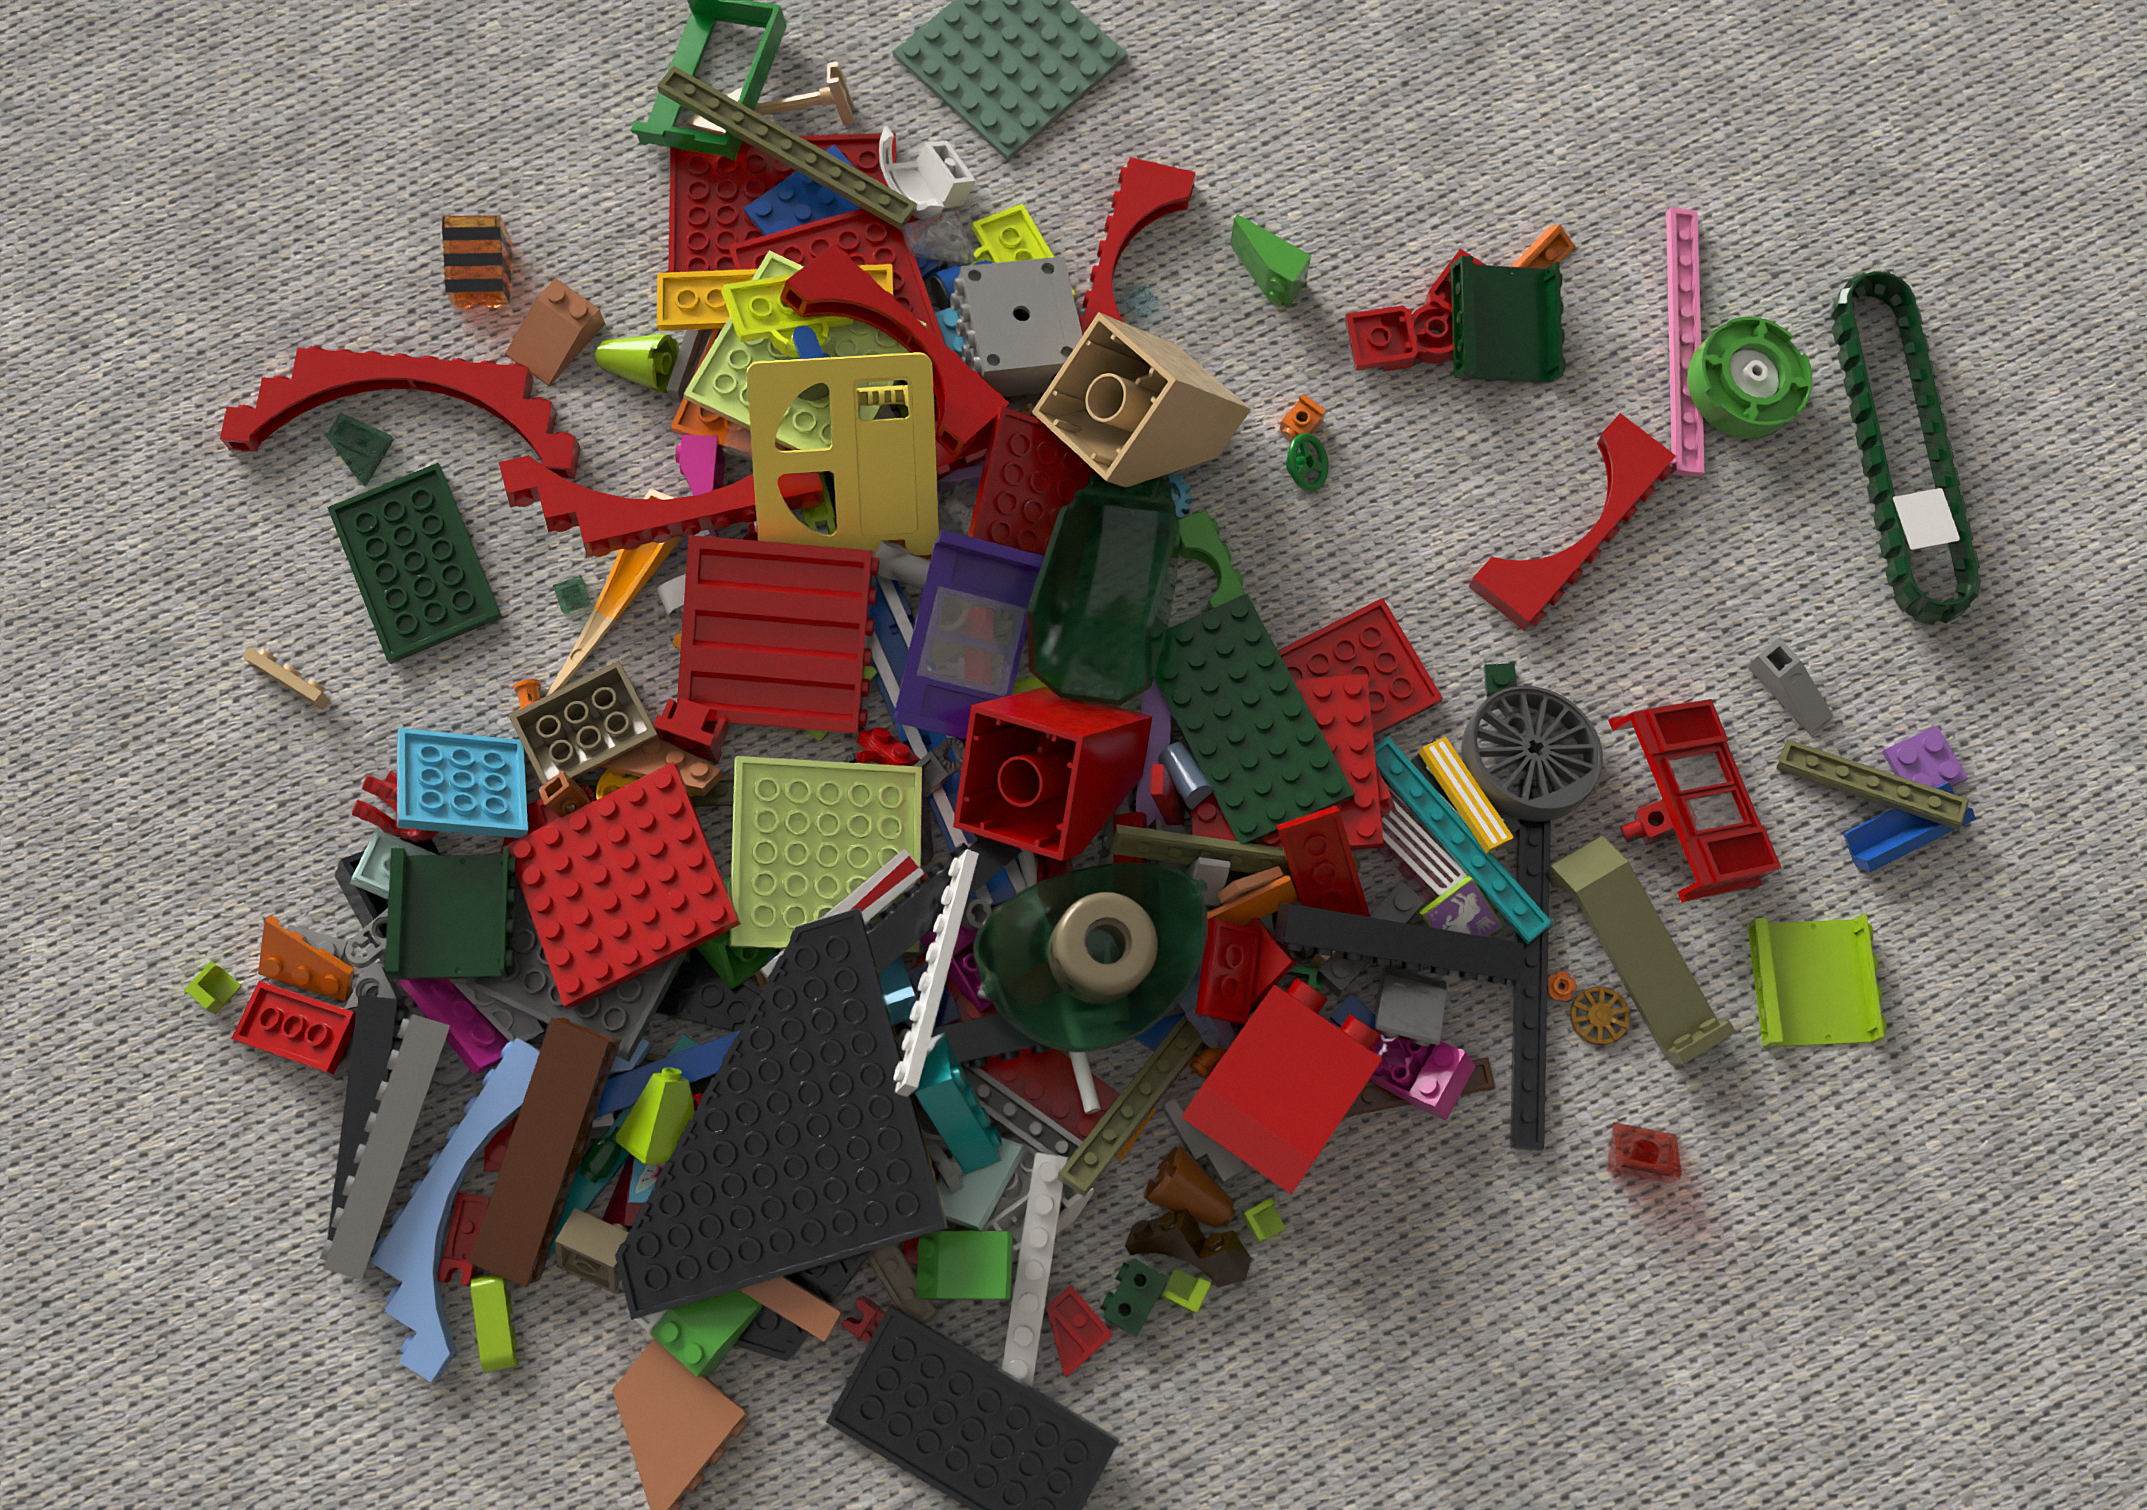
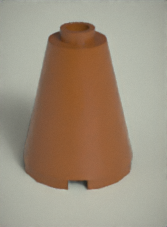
M1180 1145L1173 1147L1157 1167L1160 1170L1155 1180L1153 1181L1150 1178L1143 1198L1149 1203L1172 1212L1187 1209L1194 1220L1214 1228H1218L1221 1225L1227 1226L1236 1212L1233 1209L1234 1201L1185 1148Z

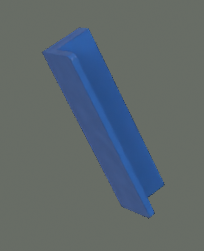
M1948 782L1935 787L1936 789L1954 794L1952 786ZM1967 807L1961 827L1976 820L1973 808ZM1893 808L1845 832L1844 838L1855 866L1872 872L1956 829Z

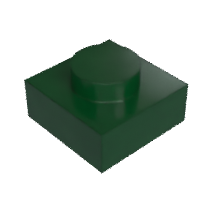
M1515 663L1484 665L1486 696H1492L1498 691L1517 686Z

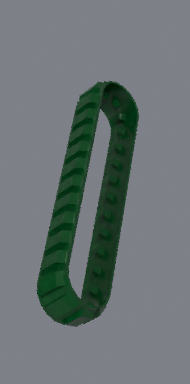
M1863 272L1849 279L1834 300L1831 317L1835 323L1832 326L1835 344L1840 347L1837 355L1840 368L1846 374L1843 382L1846 395L1852 401L1849 409L1852 422L1857 424L1855 436L1858 449L1863 451L1861 459L1864 476L1869 478L1867 491L1870 503L1875 506V512L1873 513L1875 527L1882 537L1879 540L1882 558L1886 559L1888 564L1885 568L1888 585L1893 587V599L1902 612H1906L1914 617L1915 621L1930 625L1939 620L1948 623L1961 616L1970 607V603L1978 597L1981 579L1978 577L1980 565L1977 552L1973 549L1972 545L1973 535L1970 523L1966 519L1965 513L1967 509L1964 497L1959 489L1960 479L1957 468L1954 467L1953 449L1946 433L1948 428L1945 415L1940 407L1942 402L1939 389L1934 381L1935 372L1932 360L1929 359L1928 355L1929 346L1926 334L1922 330L1923 320L1920 308L1916 304V296L1901 277L1889 272ZM1862 296H1873L1880 299L1893 310L1897 319L1935 489H1943L1960 537L1959 541L1948 543L1957 580L1955 591L1958 594L1957 601L1951 597L1944 602H1938L1926 596L1918 588L1914 580L1901 521L1893 501V497H1895L1853 311L1855 303L1852 301V298L1857 297L1859 299Z

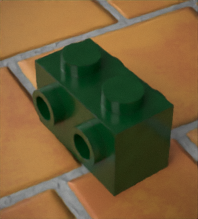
M1133 1258L1130 1265L1124 1262L1115 1278L1120 1282L1115 1294L1108 1291L1100 1307L1101 1310L1105 1311L1102 1319L1137 1337L1168 1277ZM1143 1277L1146 1284L1139 1287L1134 1283V1278ZM1125 1305L1129 1307L1130 1314L1122 1316L1118 1308Z

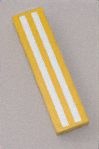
M1445 736L1420 749L1418 753L1485 853L1487 854L1509 843L1514 838L1447 737Z

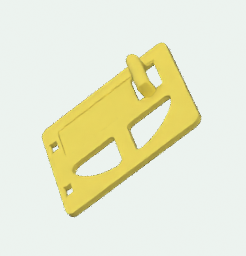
M901 353L759 361L752 363L747 369L746 376L758 541L873 550L876 554L881 540L904 539L905 549L909 553L916 556L932 554L935 539L939 537L933 369L930 358L924 353ZM907 381V385L857 388L860 382ZM818 383L826 384L829 388L832 445L824 449L778 450L775 446L776 435L788 407L799 394L810 386ZM905 404L908 407L909 414L906 418L860 420L858 414L859 406ZM831 471L834 474L837 528L833 534L826 535L810 529L792 513L778 487L777 481L781 475Z

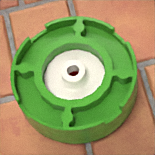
M1758 317L1732 319L1727 324L1715 329L1693 353L1687 372L1691 398L1701 415L1716 429L1742 439L1767 437L1780 430L1804 408L1810 397L1813 376L1806 352L1801 355L1790 341L1794 336L1774 322Z

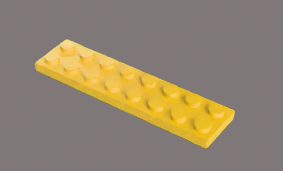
M892 264L858 265L894 297ZM758 269L657 273L658 331L723 329L730 317L721 292L723 285L751 281Z

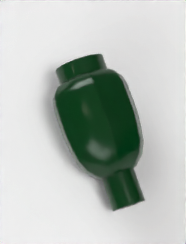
M618 1126L615 1127L610 1136L598 1138L581 1160L583 1169L580 1174L595 1184L599 1178H606L621 1156V1145L616 1142V1135L621 1129Z

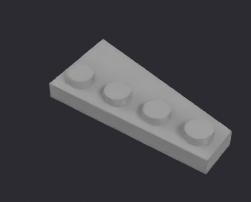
M469 978L449 979L509 1041L514 1042L516 1038H520L525 1042H529L545 1033L536 1018L465 985Z

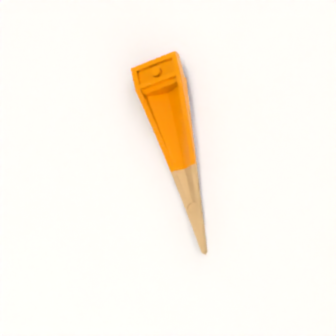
M650 489L644 499L659 500L673 498L653 489ZM681 536L670 538L663 543L651 542L640 545L636 549L619 550L596 605L546 696L562 689L679 543L682 539Z

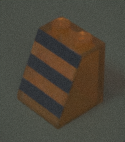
M442 216L445 293L451 304L460 308H469L472 304H484L491 308L499 307L501 304H509L512 240L501 216Z

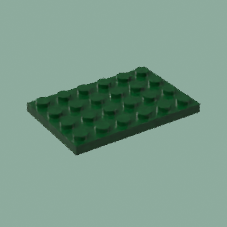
M439 462L327 507L386 659L390 664L503 618Z

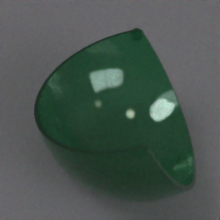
M1113 863L1091 866L1063 873L1039 882L1004 902L980 927L974 941V957L981 980V987L1001 1016L1020 1033L1047 1047L1068 1052H1092L1108 1049L1130 1041L1156 1025L1175 1007L1188 990L1198 971L1205 951L1208 929L1207 909L1203 896L1204 892L1207 891L1206 882L1203 879H1193L1179 870L1150 863ZM1116 893L1138 903L1151 918L1158 941L1156 960L1146 978L1124 998L1105 1004L1084 1002L1068 994L1054 978L1048 960L1049 940L1060 919L1075 902L1091 894ZM1096 930L1088 934L1086 947L1094 960L1103 964H1111L1119 960L1120 950L1109 933L1103 930Z

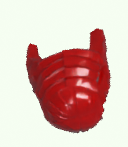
M390 771L384 781L367 774L362 790L388 803L397 814V774ZM357 799L352 810L353 816L378 826L384 833L401 837L405 841L411 840L415 843L428 841L440 832L397 828V815L394 821L378 808Z

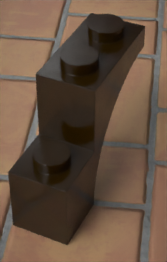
M1187 1209L1178 1212H1168L1161 1217L1148 1221L1141 1220L1131 1227L1125 1244L1131 1256L1156 1253L1184 1260L1205 1273L1217 1288L1246 1280L1252 1260L1234 1230L1214 1233L1205 1238Z

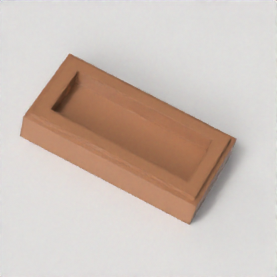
M1277 866L1236 880L1218 892L1217 896L1221 904H1226L1284 875L1280 867Z

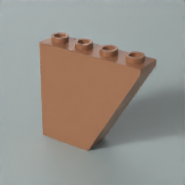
M655 1338L612 1389L650 1510H680L683 1506L680 1499L688 1490L693 1493L705 1479V1476L702 1474L709 1463L713 1466L716 1465L727 1451L723 1447L731 1436L736 1439L748 1425L745 1418L749 1413L705 1375L696 1377Z

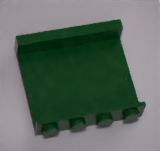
M1461 256L1451 264L1454 378L1547 383L1554 382L1564 376L1566 360L1563 357L1562 346L1565 332L1562 329L1561 318L1564 304L1561 300L1560 290L1563 283L1560 262H1555L1546 269L1478 265L1473 264V256Z
M503 847V855L408 856L404 848H391L385 973L390 980L508 977V967H513L514 951L513 948L508 947L509 937H514L515 934L514 917H509L510 906H515L516 890L515 887H511V876H516L517 862L516 857H511L508 847Z

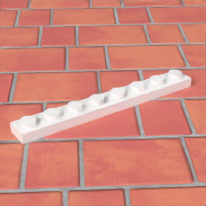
M968 849L959 858H954L949 869V876H952L950 886L945 888L942 895L941 904L945 906L943 913L939 914L934 925L933 932L937 933L935 943H931L927 951L926 961L929 962L927 972L922 974L919 981L918 990L922 991L920 1000L915 1002L910 1014V1020L914 1021L912 1030L907 1032L902 1044V1050L906 1051L904 1060L899 1062L894 1074V1080L898 1081L895 1093L906 1097L918 1088L979 853Z
M1035 1152L1002 1364V1370L1033 1387L1064 1185L1063 1182L1058 1180V1173L1067 1163L1068 1159L1065 1156Z

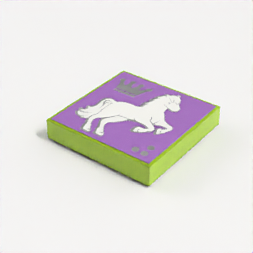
M1469 875L1419 911L1427 926L1431 928L1489 937L1503 926L1474 879Z

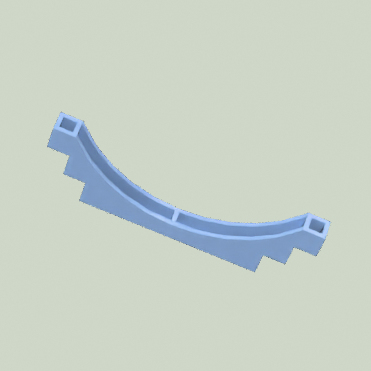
M516 1038L514 1042L509 1041L500 1054L502 1061L496 1070L492 1068L487 1073L482 1082V1085L485 1087L478 1097L473 1096L464 1109L466 1116L460 1125L455 1124L446 1136L447 1145L442 1152L438 1151L432 1157L427 1166L430 1171L423 1181L420 1179L415 1183L409 1193V1196L412 1197L405 1209L401 1207L396 1212L390 1223L393 1227L387 1237L382 1236L372 1250V1253L375 1255L370 1262L402 1282L401 1286L396 1285L386 1299V1302L389 1304L384 1312L417 1332L415 1336L411 1334L403 1343L400 1349L403 1355L398 1362L429 1382H435L440 1379L457 1353L443 1308L441 1282L437 1279L442 1258L445 1228L455 1196L473 1162L495 1134L520 1112L540 1050L520 1038ZM642 1038L630 1062L617 1056L615 1057L609 1075L623 1074L639 1068L654 1045Z

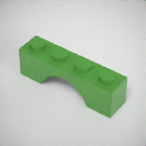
M1207 510L1174 521L1171 535L1182 558L1199 560L1208 565L1216 575L1218 590L1208 601L1206 611H1209L1244 595L1245 592L1242 588V576L1237 569H1233L1230 562V550L1226 544H1222L1218 536L1220 534L1218 524L1214 518H1210ZM1248 595V597L1250 598V600H1251V602H1252V604H1253V606H1254V602H1253L1252 598Z

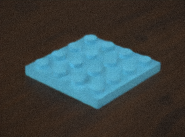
M399 728L397 734V828L521 838L527 835L528 820L524 747L521 741L517 739Z

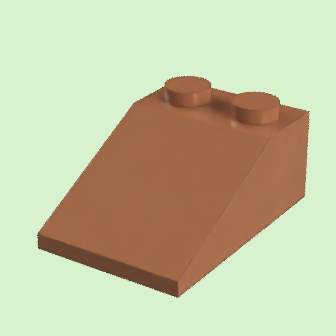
M554 278L536 298L505 355L516 363L528 367L531 374L550 387L605 325V321L599 308L557 278Z

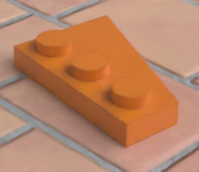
M272 915L268 916L264 920L258 974L346 1001L351 994L354 969L323 948L317 950L303 941V935L295 930L292 933L279 925L280 920Z

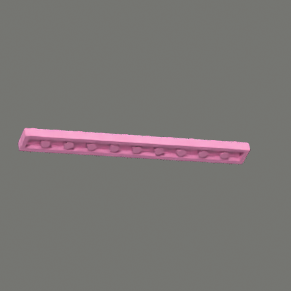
M1670 207L1666 212L1671 452L1676 455L1672 462V467L1674 468L1672 474L1700 478L1705 473L1703 416L1691 398L1687 381L1689 362L1695 350L1701 345L1698 211Z

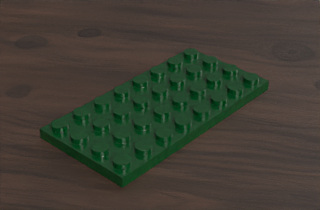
M1247 594L1137 642L1138 649L1189 750L1203 774L1215 788L1212 791V795L1236 841L1241 844H1255L1278 833L1276 825L1336 805L1338 806L1354 799L1352 788Z

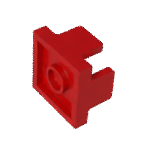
M669 699L662 716L657 715L653 723V728L656 730L659 739L696 757L718 764L721 758V747L730 726L727 719L723 717L719 718L717 725L706 722L710 713L709 708L686 699H681L678 706L675 700Z

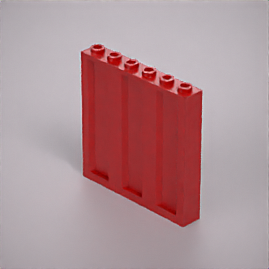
M689 535L677 706L681 699H686L708 707L710 713L706 721L718 722L719 718L723 717L727 719L728 723L856 734L861 732V727H866L868 717V710L863 709L864 697L869 696L870 679L864 678L865 666L871 667L872 648H868V636H873L875 619L870 618V608L876 605L877 588L872 587L873 575H878L879 557H874L875 551Z

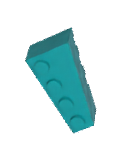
M943 1033L930 1038L918 1088L914 1091L965 1174L1001 1161L998 1148L1002 1146L1001 1136L997 1128L992 1129L987 1111L984 1107H981L976 1093L971 1087L946 1034Z

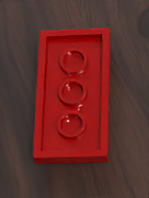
M1337 805L1276 825L1301 906L1370 917L1343 820Z
M258 981L231 1039L334 1075L354 1032L356 1013Z

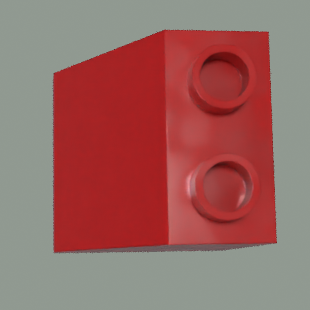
M1048 687L971 705L953 827L1060 861L1080 855L1143 776L1153 716Z
M1297 977L1287 991L1278 984L1273 985L1181 1116L1291 1195L1383 1059V1056L1373 1050L1382 1035L1351 1014H1349L1341 1027L1334 1024L1319 1013L1328 998Z

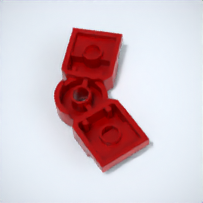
M1459 249L1429 289L1425 301L1426 305L1418 308L1413 314L1411 310L1403 305L1346 314L1345 323L1355 370L1382 367L1383 372L1411 368L1417 359L1431 364L1443 363L1452 359L1451 264L1461 256L1472 255ZM1473 257V264L1486 265ZM1429 330H1437L1441 334L1434 335Z

